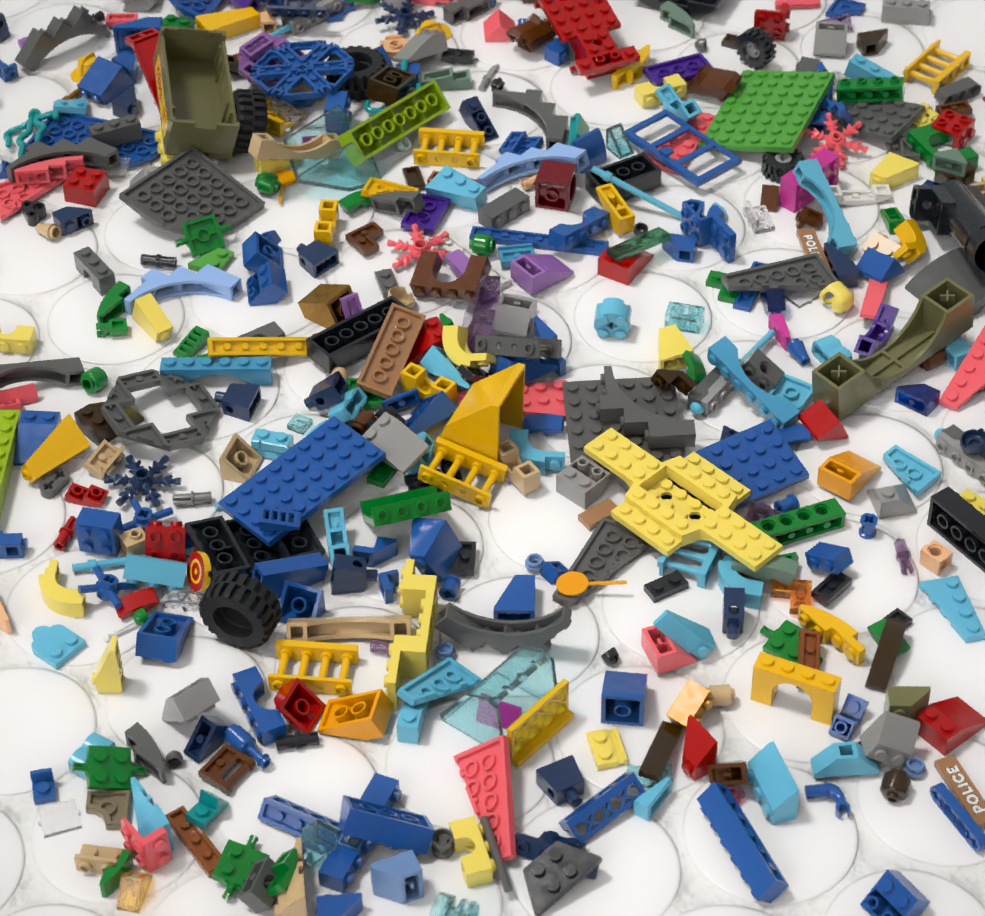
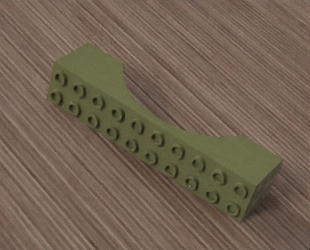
M948 277L943 279L920 296L919 302L908 322L881 350L862 359H849L841 352H838L812 370L813 403L821 399L841 421L971 329L974 317V294Z

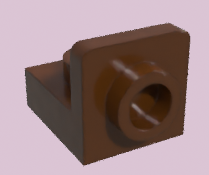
M804 206L802 211H798L795 216L796 228L800 229L804 223H807L811 227L820 229L823 225V214Z

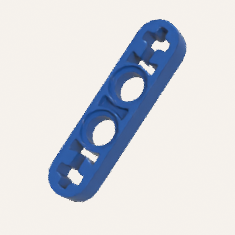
M938 783L930 787V795L933 801L970 847L977 853L985 850V833L946 785Z

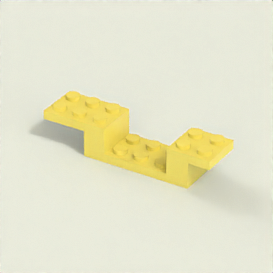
M406 559V565L401 569V579H403V582H399V594H402L400 596V608H403V615L419 617V626L421 627L417 629L416 636L394 635L393 643L389 644V656L391 658L387 659L386 671L389 673L384 676V688H387L385 694L393 704V710L395 711L398 710L399 697L397 692L401 687L402 679H415L429 670L435 629L434 623L438 607L437 575L415 574V559Z

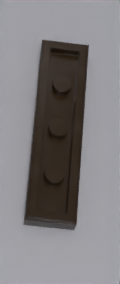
M662 721L639 769L638 776L656 782L660 781L681 736L682 726Z

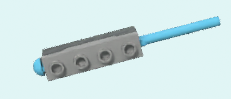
M317 0L316 7H327L331 14L342 9L344 0ZM281 16L282 27L269 35L279 36L289 32L295 36L327 17L320 19L317 17Z
M770 329L739 359L740 365L756 348L761 350L775 336L776 332ZM715 367L688 394L687 409L694 415L701 414L707 417L716 410L721 401H725L731 391L735 390L732 382L728 378H724L720 370Z
M954 424L946 429H937L934 433L936 440L935 448L985 485V452L979 455L966 453L960 446V438L964 431Z

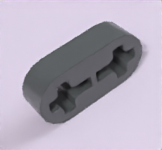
M63 468L54 470L39 485L41 496L45 499L57 496L70 482L68 471Z

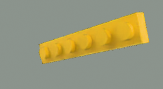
M208 337V357L307 356L306 339L309 337Z

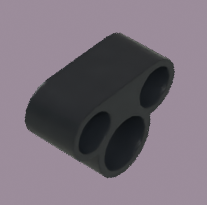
M29 200L22 202L23 216L29 226L34 227L40 223V220L47 217L44 203H33Z

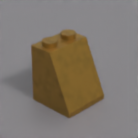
M320 284L301 299L298 305L304 318L324 328H328L345 319L339 298L352 294L353 291L350 285Z

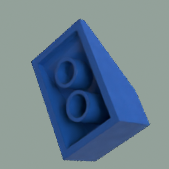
M144 17L114 25L112 28L116 54L126 50L135 54L133 48L126 44L125 38L150 28L160 31L161 26H163L162 17Z
M494 355L497 356L496 364H490L488 374L493 375L517 363L525 364L526 384L557 370L558 366L541 357L536 359Z
M23 410L18 425L14 466H23L62 421L60 412Z
M154 611L137 632L135 656H140L146 660L159 659L165 663L176 662L182 653L194 617Z

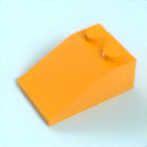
M382 689L331 699L327 702L317 731L320 734L359 740L384 737L394 706Z

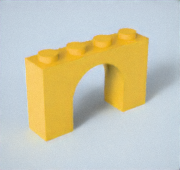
M760 652L753 666L750 700L771 706L778 691V684H792L804 690L811 698V720L831 726L838 711L842 677Z

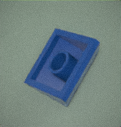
M867 247L856 265V268L860 270L862 275L880 283L905 273V269L895 258Z
M285 580L280 598L282 610L280 621L286 623L288 618L322 617L325 612L324 591Z

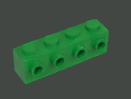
M899 76L887 78H843L838 80L836 87L837 103L840 101L843 103L903 101L905 93L904 77Z

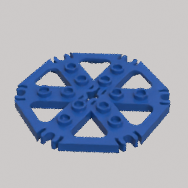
M326 40L288 42L281 44V48L275 46L274 50L271 48L251 67L250 75L251 81L268 97L271 96V99L278 96L279 101L318 99L325 97L326 92L333 94L332 90L336 92L354 74L355 64L354 59L336 43L334 45L333 42L328 45ZM301 50H311L304 58L300 57L295 52ZM330 55H336L341 59L324 61ZM274 59H278L283 63L282 65L266 66ZM326 75H342L336 83H330L323 77ZM281 79L271 88H268L263 83L265 80ZM302 82L313 91L310 93L299 92L291 94Z

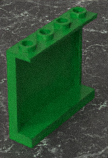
M436 485L360 501L363 521L373 527L452 510L448 490L438 492Z

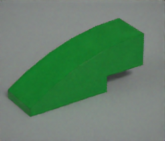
M119 281L107 292L97 311L98 323H109L108 319H117L126 312L124 299L131 294L129 285Z

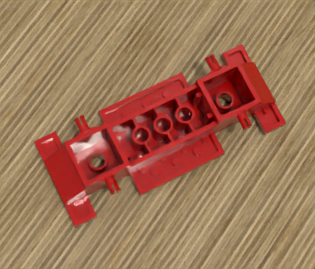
M538 0V2L533 3L535 9L542 8L561 43L569 42L575 52L576 61L574 66L569 67L571 73L578 72L580 76L585 75L588 80L614 73L617 69L625 67L626 64L640 61V55L634 46L619 49L610 35L609 31L621 29V23L607 0Z

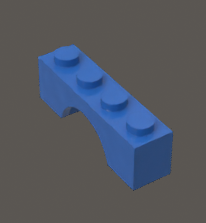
M593 206L583 211L582 223L573 225L560 223L550 228L548 245L564 252L608 229L610 213Z
M254 666L233 673L231 689L234 695L238 694L240 708L246 710L245 715L248 724H253L255 738L257 740L260 739L263 746H267L276 742L275 737L287 736L286 723L277 709H266L257 704V701L265 694L264 682L257 667Z

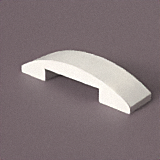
M872 184L871 190H841L839 185H830L838 204L871 205L892 197L888 184Z

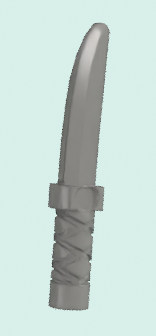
M499 64L491 67L487 74L483 76L482 82L478 87L480 91H484L487 84L491 82L492 76L499 67Z

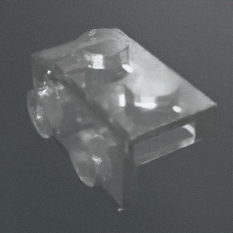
M746 200L745 207H743V215L747 217L748 225L753 229L754 233L760 234L775 231V224L766 206L753 207L750 200Z

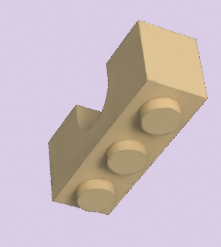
M510 438L500 441L498 462L508 466L506 476L523 495L541 488L540 470L530 460L524 463L521 461L519 448Z

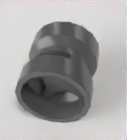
M439 828L434 831L431 840L432 853L438 859H448L454 853L453 834L449 829Z

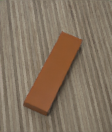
M181 806L165 816L170 822V828L210 879L221 853L202 829L185 820L188 811L184 806Z

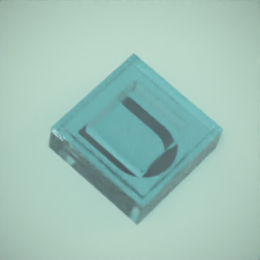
M296 413L287 423V429L304 435L313 424V419Z

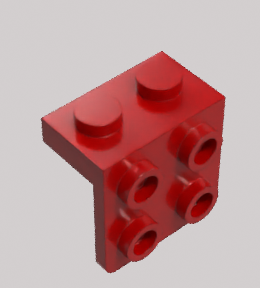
M782 2L780 11L756 9L754 12L755 28L765 29L766 34L770 33L769 37L771 39L785 40L786 32L790 30V23H787L791 16V10L788 9L789 3Z
M945 109L931 124V128L954 136L952 149L957 148L960 150L962 147H965L969 139H972L976 132L974 129L975 119L949 109Z
M153 520L150 524H147L145 526V555L185 563V535L187 533L185 524H182V521H170V524H163V521Z

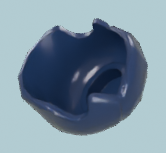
M983 428L967 430L961 435L960 446L966 453L979 455L985 452V431Z

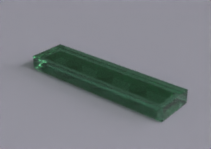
M657 227L607 248L606 254L619 262L670 240L671 234Z

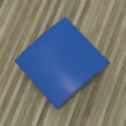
M599 128L572 141L573 147L587 150L590 165L579 173L583 174L591 170L593 166H598L607 161L605 143Z
M511 131L499 148V153L510 152L521 155L531 147L540 149L544 140L542 136L528 137L526 131Z

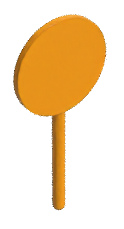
M281 170L274 173L278 175L279 182H281L279 204L282 203L285 186L294 184L298 180V175L294 171Z
M572 571L562 574L557 579L556 588L563 595L576 596L583 593L588 586L627 584V581L588 582L584 574Z

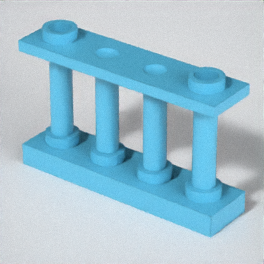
M698 540L691 544L708 548V553L701 554L679 548L669 557L664 554L659 556L657 561L659 576H663L666 569L671 568L695 575L697 587L705 589L724 550L711 541ZM676 554L700 561L702 565L696 568L672 561V558Z

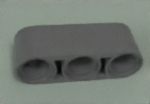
M965 77L938 88L934 98L941 104L969 100L981 92V85L972 78Z

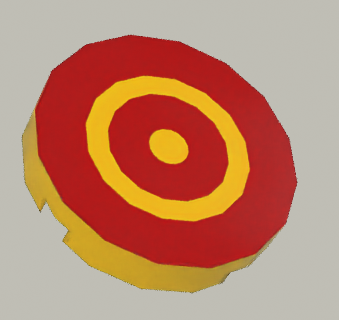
M196 551L188 559V583L193 591H205L211 581V577H208V572H211V563L205 552Z

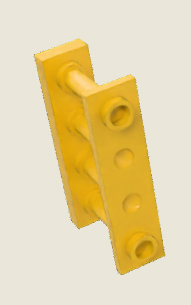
M937 39L910 65L904 68V83H907L914 77L931 84V93L935 94L938 88L950 84L970 65L971 52L965 50L961 55L957 56L940 49L941 40ZM939 55L947 59H950L953 62L948 63L935 57ZM930 62L945 69L941 71L927 64ZM923 70L931 74H934L937 77L932 78L922 73H919V71Z
M419 127L418 136L421 149H413L414 164L448 165L449 167L480 169V153H477V149H484L485 131ZM428 145L438 146L437 150H427ZM444 147H454V151H444ZM461 147L471 148L470 153L460 152Z
M438 436L433 450V454L436 456L429 467L423 464L420 465L417 479L430 485H436L441 490H448L449 493L488 509L492 496L489 491L495 481L503 484L508 466ZM443 458L453 462L447 474L436 470ZM460 466L471 470L464 482L453 478ZM477 474L488 477L482 489L471 485Z
M276 639V657L280 659L277 674L268 673L269 690L279 691L284 683L299 678L314 694L338 696L353 694L352 680L347 678L350 664H359V645ZM289 660L301 661L298 675H285ZM309 661L321 662L318 677L306 676ZM330 663H342L339 678H327Z

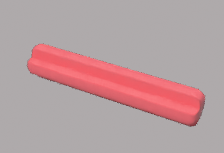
M775 0L774 6L775 9H781L783 2L789 3L788 9L820 8L821 1Z

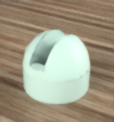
M402 137L397 141L396 146L400 151H406L411 148V142L407 137Z

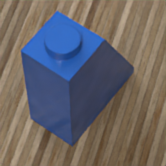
M514 575L493 608L494 619L527 620L535 618V575Z

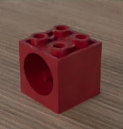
M543 160L535 178V207L568 212L576 193V164Z

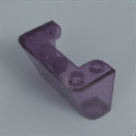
M484 276L480 279L464 313L462 327L468 328V347L471 353H475L476 335L493 336L492 323L497 303L501 298L500 276Z

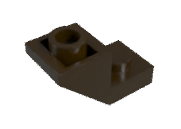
M657 369L650 379L654 386L663 393L673 384L685 396L697 384L684 371Z

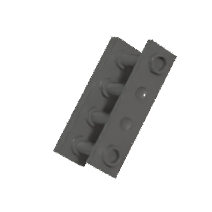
M495 334V336L476 335L475 353L540 359V357L561 358L562 340L501 334Z

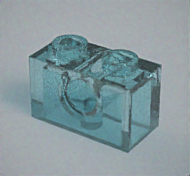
M669 301L665 313L664 327L676 324L680 331L700 334L704 322L705 307Z

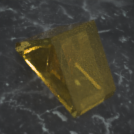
M129 871L121 875L117 910L134 913L140 912L153 877L152 874Z

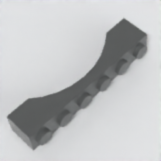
M80 357L0 364V388L24 381H44L65 387L81 385V375L85 370Z

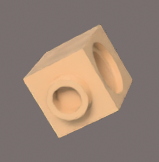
M936 540L928 545H924L920 550L919 564L936 576H939L951 567L953 552Z

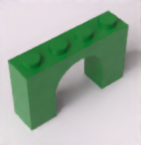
M932 123L909 130L906 141L913 146V151L919 153L920 158L932 169L933 155L936 152H940L933 147L948 143L950 135L931 128ZM970 146L958 150L977 169L979 155Z

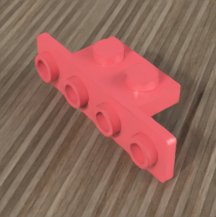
M31 383L1 390L0 410H22V405L37 402L39 399L35 384Z

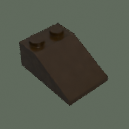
M387 64L369 78L365 97L390 106L405 97L417 75Z
M105 402L91 403L74 412L76 424L82 433L97 446L104 439L110 442L118 437L101 414V407ZM130 406L122 408L135 426L145 420L142 415Z

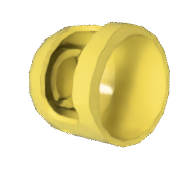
M841 281L829 284L819 295V299L824 304H832L831 309L836 313H845L854 303V295ZM831 292L834 297L826 300V293Z

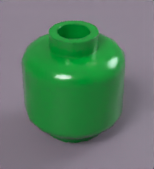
M264 171L257 175L255 187H257L258 192L271 196L280 190L281 182H279L278 175Z
M477 233L473 239H470L469 248L478 256L488 257L495 252L496 240L490 234Z
M92 367L81 375V386L89 393H97L108 384V376L100 367Z

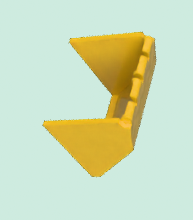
M514 364L473 383L448 421L440 437L490 459L499 461L500 423L523 427L525 364Z

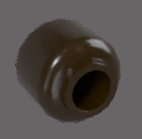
M892 768L884 773L880 792L886 797L887 801L897 803L899 800L907 798L911 779L906 771Z

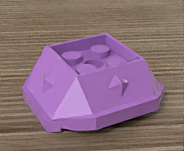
M265 32L258 34L239 47L238 73L260 90L251 81V67L271 48L272 50H274L275 46L281 48V44L290 41L284 37L269 35V33ZM295 51L302 58L306 56L302 51ZM274 59L266 66L282 65L283 63L278 59ZM281 79L265 80L263 83L268 88H271Z

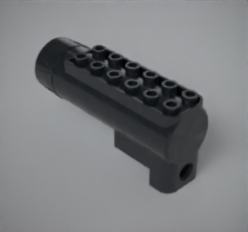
M948 180L939 185H914L909 206L911 219L927 221L936 235H951L965 253L968 261L979 272L985 274L984 195L976 186L966 185L959 180Z

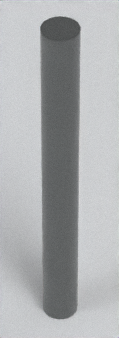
M482 816L480 823L483 827L492 858L494 859L505 893L511 892L513 888L488 816Z

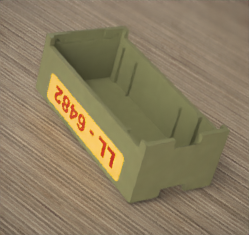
M161 26L153 63L165 154L178 155L190 146H194L200 152L209 153L208 158L231 159L240 124L237 122L225 31Z

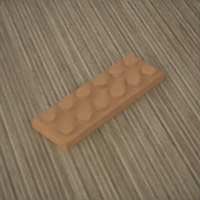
M395 303L391 304L355 387H360L364 391L385 399L392 397L400 379V372L406 365L426 315Z

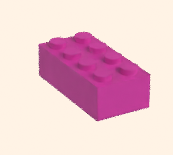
M824 147L807 160L817 158L826 179L829 181V185H836L839 181L840 155ZM794 169L781 177L779 205L795 214L800 209H803L804 206L814 201L815 197L799 186L793 173Z

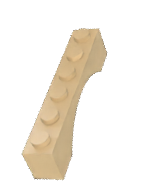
M253 133L248 152L254 156V159L259 161L264 159L274 161L278 159L332 160L339 159L342 146L337 140L338 135L336 133H321L316 138L299 145H284L278 143L267 133Z
M411 615L288 618L286 631L287 640L322 641L346 638L394 640V635L412 636Z

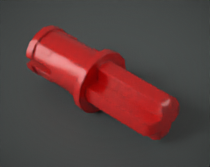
M70 516L64 527L59 529V535L53 543L55 549L63 551L68 541L74 537V523L77 519L74 516Z

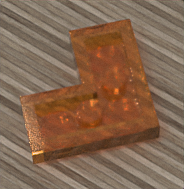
M771 578L770 597L790 599L789 614L798 615L799 605L801 604L811 606L812 580L793 579L789 586Z

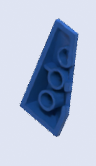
M443 390L423 398L410 413L412 416L405 420L404 424L412 432L418 434L443 420L448 421L457 406Z

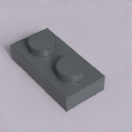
M391 268L374 272L383 299L388 298L390 288L398 286Z

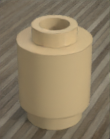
M730 684L709 685L708 688H705L714 696L712 706H730L732 701H735V689L731 688Z

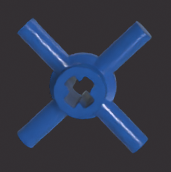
M133 499L131 505L135 510V516L133 521L122 524L123 531L141 526L145 532L147 524H150L153 520L173 515V510L169 507L152 513L150 508L141 507L138 500Z
M95 566L93 572L98 581L96 584L79 585L78 593L97 592L96 595L99 599L111 601L115 609H120L122 603L117 596L119 591L137 589V584L119 582L116 576L104 574L100 566Z

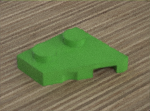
M217 248L190 261L188 269L198 272L209 264L224 271L235 258L233 251Z

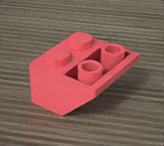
M654 625L642 629L641 646L657 675L696 663L693 655L686 652Z

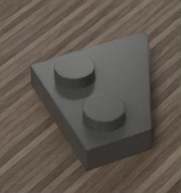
M900 136L892 144L885 142L886 154L891 152L913 161H920V154L913 151V146L907 143L903 136Z

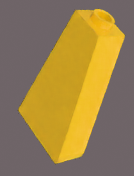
M253 7L198 15L195 16L197 29L225 31L226 39L260 28L261 15Z
M70 414L60 422L20 468L23 478L29 481L30 484L77 457L91 446Z

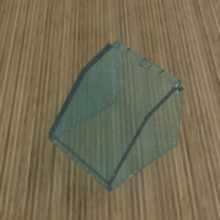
M337 105L283 139L284 145H299L316 138L321 133H336L340 136L355 127V125L342 108ZM353 142L348 143L325 159L290 160L295 178L300 184L350 192L362 189L370 177L381 179L374 157L366 159Z
M521 646L441 712V720L481 744L503 735L500 708L497 704L509 694L506 689L513 691L516 687H519L536 698L541 699L557 685L554 658L547 653L546 649Z

